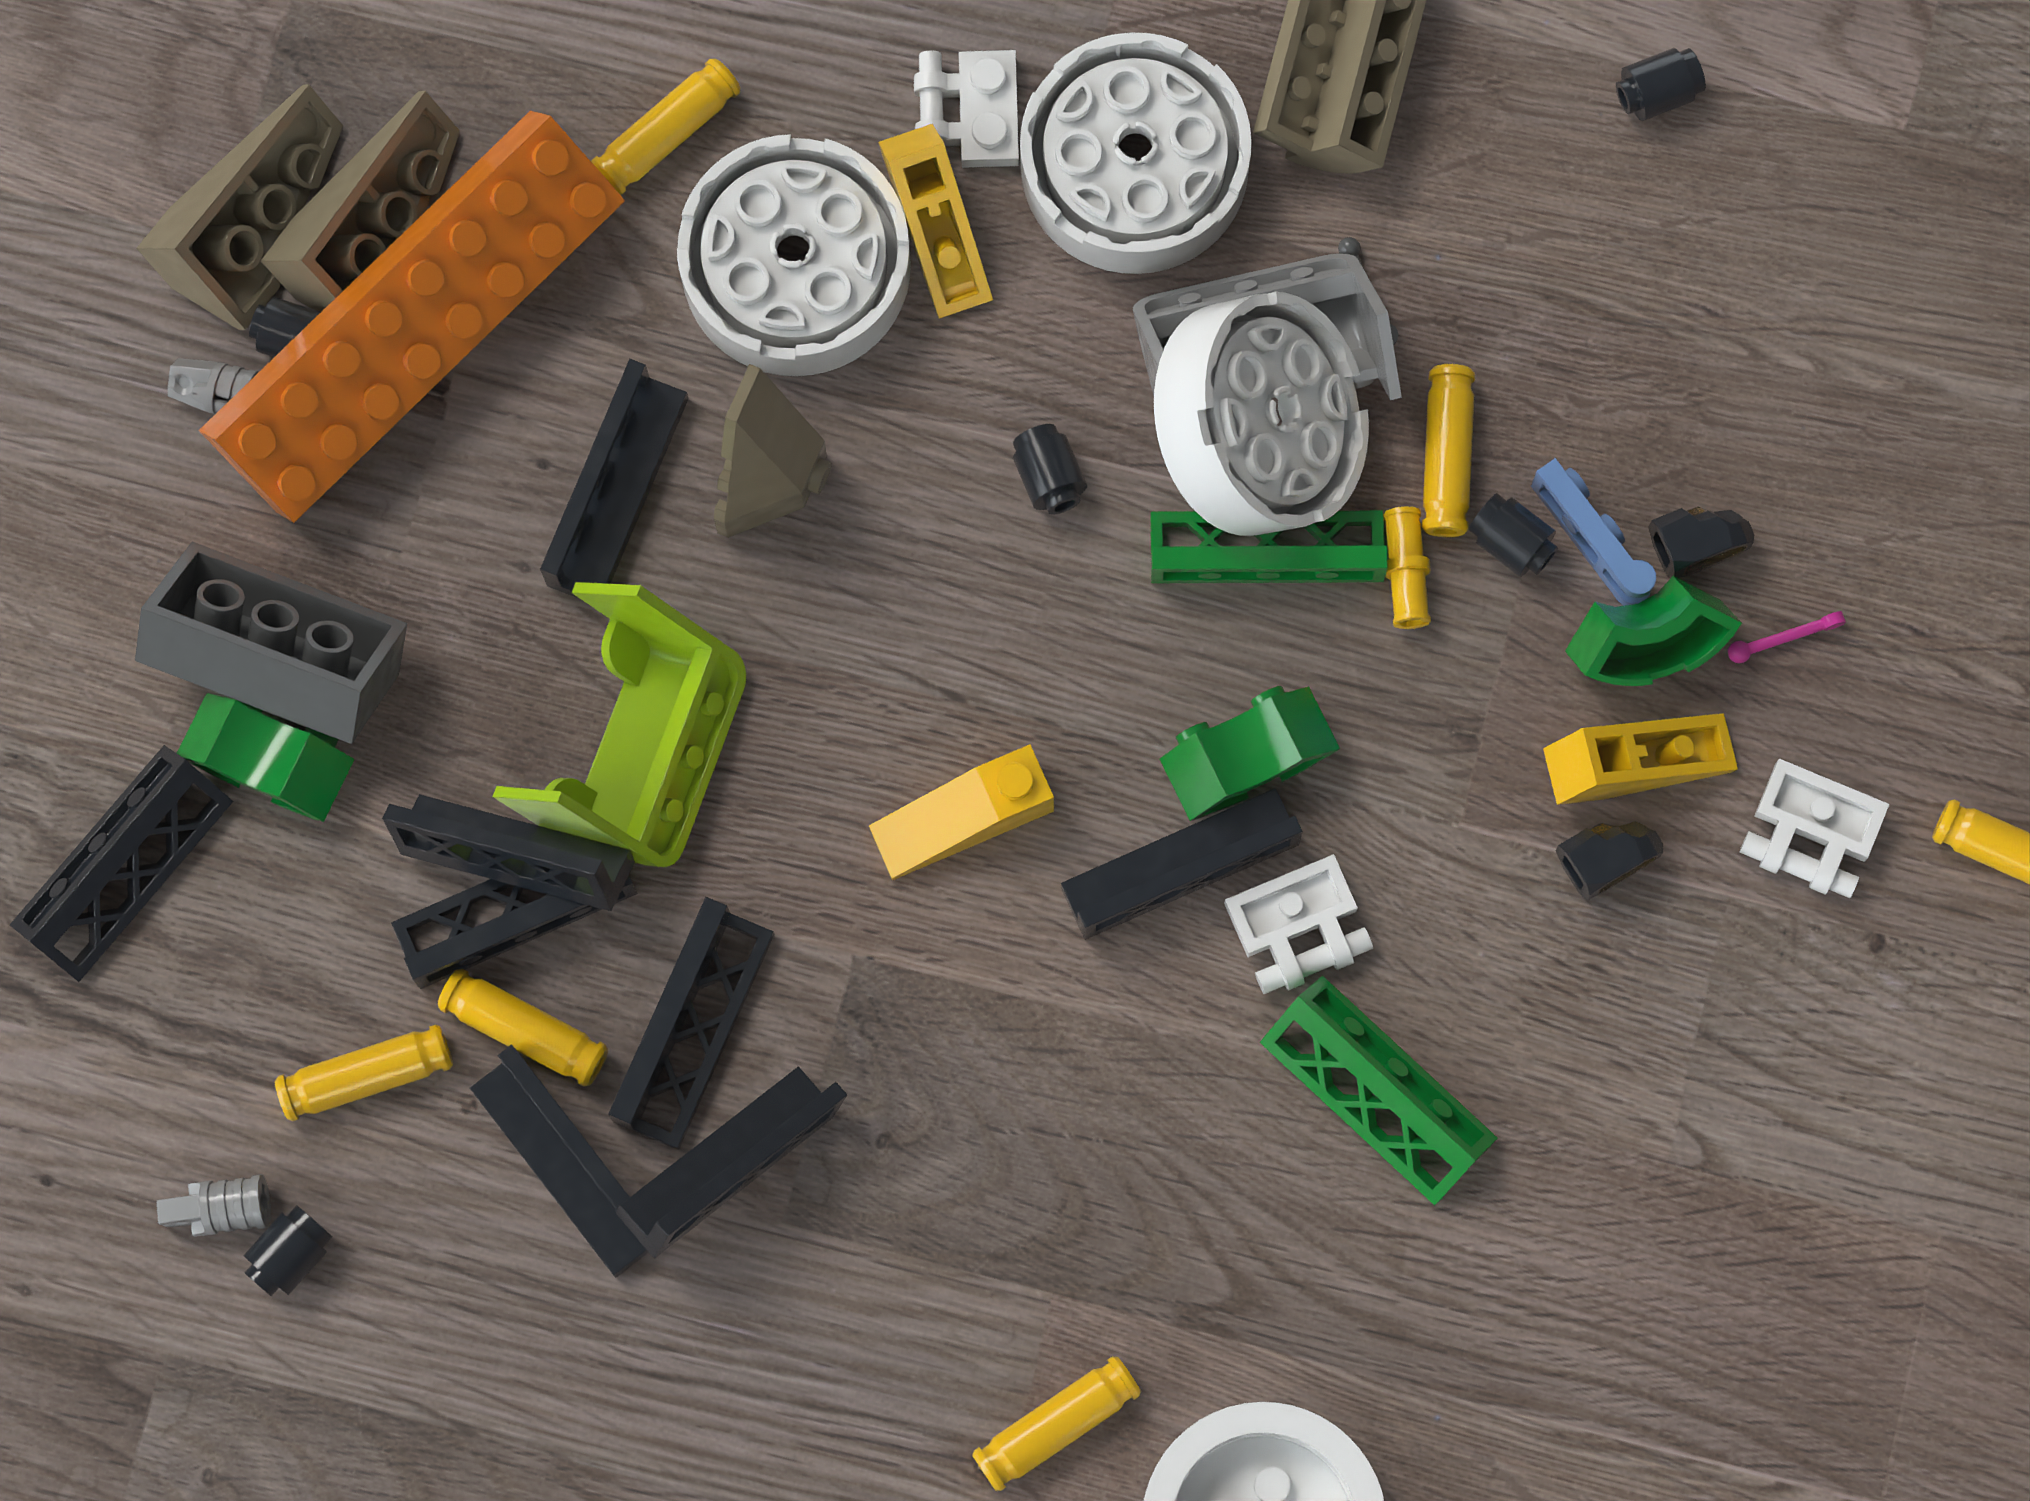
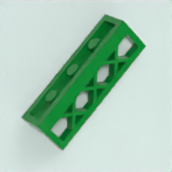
M1383 510L1337 511L1325 521L1305 526L1304 528L1318 541L1315 546H1279L1274 540L1283 531L1272 532L1268 535H1254L1260 541L1257 546H1220L1216 540L1225 531L1216 528L1208 535L1201 527L1215 526L1208 523L1196 511H1153L1150 513L1151 583L1384 582L1387 572V545H1384ZM1317 526L1334 527L1327 534H1324ZM1346 526H1371V545L1337 546L1332 540ZM1162 527H1187L1202 543L1199 546H1163Z
M1323 975L1295 999L1260 1041L1272 1055L1434 1206L1498 1139L1497 1136ZM1295 1021L1313 1037L1315 1054H1300L1282 1037ZM1331 1067L1349 1070L1357 1078L1359 1095L1343 1094L1333 1084ZM1375 1108L1392 1110L1401 1119L1403 1136L1387 1135L1377 1125ZM1419 1149L1435 1150L1453 1167L1440 1182L1421 1166Z

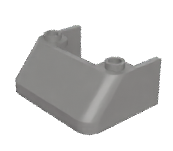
M1328 254L1157 293L1139 300L1133 307L1137 333L1153 396L1156 374L1163 350L1170 336L1186 317L1200 308L1255 294L1285 292L1296 295L1317 307L1339 330L1349 346L1360 372V375L1352 377L1355 389L1368 386L1374 379L1379 378L1390 400L1402 398L1388 311L1359 260L1353 255Z

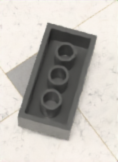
M192 541L141 608L135 661L352 744L399 676L408 623Z

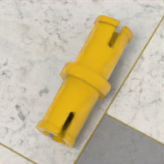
M1409 506L1392 508L1385 511L1383 516L1386 524L1389 557L1385 577L1391 580L1394 613L1393 626L1399 629L1421 628L1429 625V622H1431L1425 576L1430 574L1431 569L1430 559L1423 556L1420 523L1421 510Z

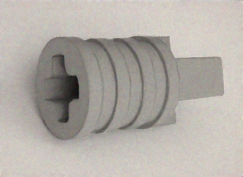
M178 358L170 366L168 397L208 413L216 414L259 371L245 370L243 367L229 366V364L223 362Z
M262 1174L253 1175L248 1179L243 1177L232 1181L219 1180L216 1183L213 1181L188 1184L189 1196L157 1200L158 1223L165 1227L191 1225L192 1236L194 1237L215 1235L219 1231L252 1229V1227L264 1229L269 1227L271 1221L269 1190L266 1179Z

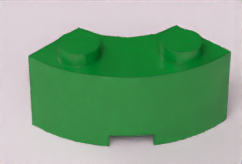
M1672 576L1658 593L1638 604L1614 607L1594 602L1565 652L1585 676L1597 681L1622 686L1651 685L1654 679L1671 675L1683 669L1690 672L1704 664L1728 643L1742 622L1720 599Z
M1282 686L1273 687L1251 700L1253 708L1211 728L1207 722L1196 724L1176 736L1179 745L1163 755L1159 760L1190 821L1208 816L1249 799L1247 791L1277 777H1280L1283 783L1340 749L1309 686L1286 693Z
M206 693L177 754L186 759L191 765L237 788H240L242 784L272 797V804L324 822L355 760L335 748L339 739L305 727L304 731L293 728L262 714L263 710L233 698Z

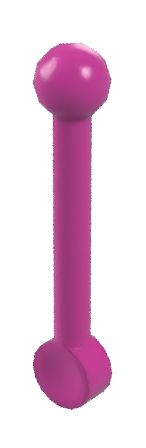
M1837 611L1819 620L1750 643L1735 641L1728 648V656L1735 663H1744L1753 653L1822 630L1835 629L1844 625L1846 621L1842 611Z

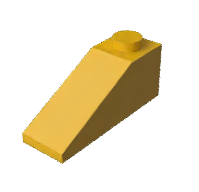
M933 123L879 141L890 181L905 214L908 233L938 318L940 319L992 301L993 297L947 151Z
M1724 713L1586 727L1543 748L1557 805L1604 800L1732 773L1738 770Z
M1031 744L975 767L869 825V829L893 881L1054 812V796Z

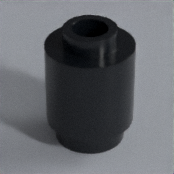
M1672 48L1625 66L1621 70L1622 80L1616 82V92L1623 110L1627 114L1635 113L1641 121L1689 104L1695 100L1696 94L1704 92L1706 89L1703 69L1696 54L1690 48L1680 52L1676 48Z
M273 297L267 306L258 305L250 324L249 337L256 339L257 352L275 357L321 311Z
M1042 424L1030 428L1017 436L1013 441V446L1016 450L1013 460L1033 507L1036 510H1048L1049 514L1055 515L1077 506L1081 501L1080 495L1087 488V483L1066 435L1058 433L1054 424Z
M1498 493L1494 494L1487 501L1468 529L1478 537L1476 544L1519 577L1525 575L1529 570L1538 575L1558 550V547L1551 542L1556 534L1555 529L1513 497L1506 500Z
M296 1205L287 1216L282 1212L243 1255L252 1263L244 1273L270 1296L279 1288L289 1295L327 1253L323 1247L333 1236Z

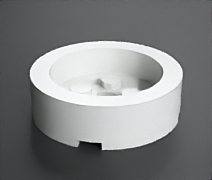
M1132 32L1101 37L1087 42L1063 56L1054 64V69L1042 81L1036 92L1032 93L1023 116L1020 136L1021 177L1024 193L1034 217L1045 233L1059 247L1078 260L1107 271L1128 274L1153 273L1176 267L1197 257L1213 245L1228 229L1242 204L1247 186L1251 157V130L1246 108L1235 85L1217 64L1213 66L1202 56L1188 49V44L1163 35ZM1132 133L1146 136L1151 142V151L1142 157L1140 161L1126 156L1119 148V144L1125 136Z
M791 134L762 138L743 145L721 158L703 175L692 190L682 212V221L678 235L677 261L690 310L707 337L725 354L746 366L751 364L760 368L765 373L782 376L814 375L840 368L856 360L875 346L888 332L902 309L910 281L911 261L908 228L901 203L888 180L870 161L838 142L825 139V142L812 139L791 138ZM796 235L803 237L810 245L804 261H787L779 258L777 253L779 243L788 236Z
M1285 292L1255 294L1202 307L1186 317L1170 336L1163 350L1154 389L1155 425L1161 453L1175 485L1188 504L1208 523L1225 532L1240 536H1254L1305 527L1315 522L1325 521L1339 511L1348 501L1360 479L1365 463L1369 436L1368 409L1359 411L1357 393L1352 378L1353 376L1360 375V372L1345 339L1330 319L1317 307L1296 295ZM1274 397L1278 399V411L1282 419V424L1280 426H1277V424H1279L1280 419L1278 418L1276 412V402L1274 400H1271Z
M1253 1402L1230 1406L1213 1412L1187 1428L1174 1440L1156 1465L1143 1501H1384V1497L1377 1476L1369 1461L1350 1437L1336 1425L1315 1413L1293 1405L1275 1402Z

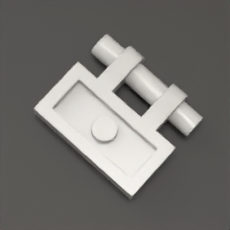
M1016 50L959 52V73L953 74L942 72V54L940 52L924 51L919 53V72L914 75V94L920 97V121L915 124V129L933 123L945 146H961L962 168L1019 166ZM960 97V122L944 121L943 98Z
M1778 759L1754 817L1776 825L1772 837L1769 840L1748 831L1739 853L1761 861L1759 867L1776 874L1780 869L1810 882L1809 888L1826 895L1828 890L1851 898L1859 877L1838 868L1843 854L1863 862L1866 861L1889 804L1782 759ZM1793 834H1798L1824 845L1825 849L1820 860L1788 848Z
M1334 854L1227 898L1224 902L1247 957L1270 949L1275 960L1274 965L1255 972L1257 982L1263 994L1283 986L1289 991L1305 984L1304 977L1333 965L1336 970L1354 963L1353 957L1373 949L1371 939L1365 927L1344 935L1337 921L1355 913L1358 907ZM1318 928L1324 944L1295 956L1288 940Z

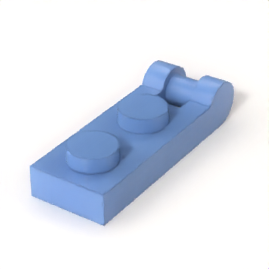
M1556 458L1537 470L1531 485L1532 489L1615 598L1623 606L1638 604L1647 599L1656 582V572L1653 566L1646 561L1633 560L1621 545L1625 542V538L1615 521L1607 514L1599 516L1586 499L1590 496V493L1580 475L1572 468L1564 470Z

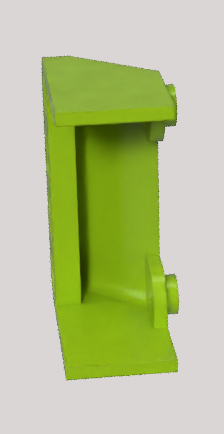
M576 582L572 594L610 619L602 639V658L606 668L613 675L624 681L585 784L574 778H557L549 783L545 790L496 786L492 797L538 826L629 849L635 863L641 865L668 867L677 862L686 846L745 688V665L741 656L735 650L641 585Z

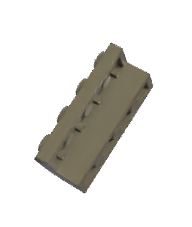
M1288 0L1253 133L1286 149L1285 159L1309 168L1346 174L1382 168L1426 0Z

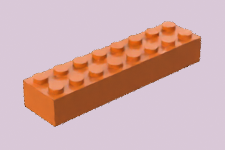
M529 111L198 431L276 513L295 523L616 211L625 200L552 116Z

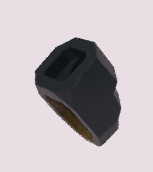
M1699 506L1687 511L1680 508L1651 520L1648 527L1655 552L1664 572L1669 578L1672 576L1677 578L1686 577L1733 558L1750 549L1755 536L1749 521L1743 519L1738 513L1732 510L1712 512Z
M1636 821L1621 826L1600 823L1592 829H1584L1559 844L1555 851L1563 869L1578 893L1586 900H1589L1629 878L1661 857L1663 854V842L1656 831Z

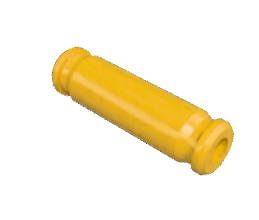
M716 58L706 61V67L701 71L692 73L609 144L602 156H595L591 160L620 195L626 192L625 187L640 180L717 114L730 97L735 98L740 94L741 87L737 79L721 61Z
M1442 364L1434 366L1429 371V381L1432 382V386L1428 392L1423 489V508L1426 518L1422 520V528L1427 534L1432 536L1457 537L1464 535L1469 529L1466 513L1470 506L1474 393L1471 389V384L1475 382V373L1470 367L1464 365Z
M1955 799L1949 800L1932 835L1934 842L1940 845L1942 842L1946 843L1955 852L2030 885V833L1978 809L1960 806V801Z
M458 969L453 972L440 994L438 1000L440 1011L445 1014L451 1012L462 1023L508 1047L512 1044L517 1052L563 1076L578 1079V1084L583 1087L593 1083L607 1058L609 1050L605 1043L601 1041L598 1044L593 1042L586 1033L483 979L470 977L469 972L464 969Z
M435 1024L429 1026L427 1031H413L301 1068L295 1074L287 1077L285 1074L279 1075L275 1080V1087L285 1117L288 1120L295 1121L299 1119L300 1115L306 1113L317 1114L429 1077L434 1071L443 1069V1071L450 1070L453 1066V1060L441 1026Z
M1110 1357L1107 1359L1108 1364L1102 1368L1091 1370L994 1436L989 1445L983 1449L978 1447L974 1450L972 1455L995 1491H1002L1006 1488L1005 1484L1012 1479L1021 1478L1115 1414L1130 1398L1135 1400L1140 1396L1141 1390L1119 1357Z

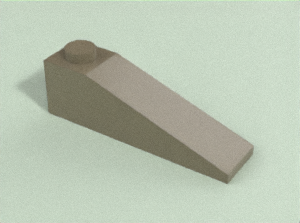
M309 84L302 85L166 211L136 249L173 290L238 330H246L251 324L253 314L258 305L265 306L281 284L264 266L261 260L292 218L306 205L311 190L320 186L343 128L342 123Z
M418 91L292 218L261 262L297 301L311 309L322 312L427 210L431 195L438 194L460 133L458 127L426 91Z
M751 364L748 365L725 417L721 457L726 458L724 470H722L718 478L717 489L728 493L727 502L719 499L715 506L714 522L717 533L729 538L804 508L811 492L818 495L822 492L832 467V462L826 460L827 452L824 439L760 368Z

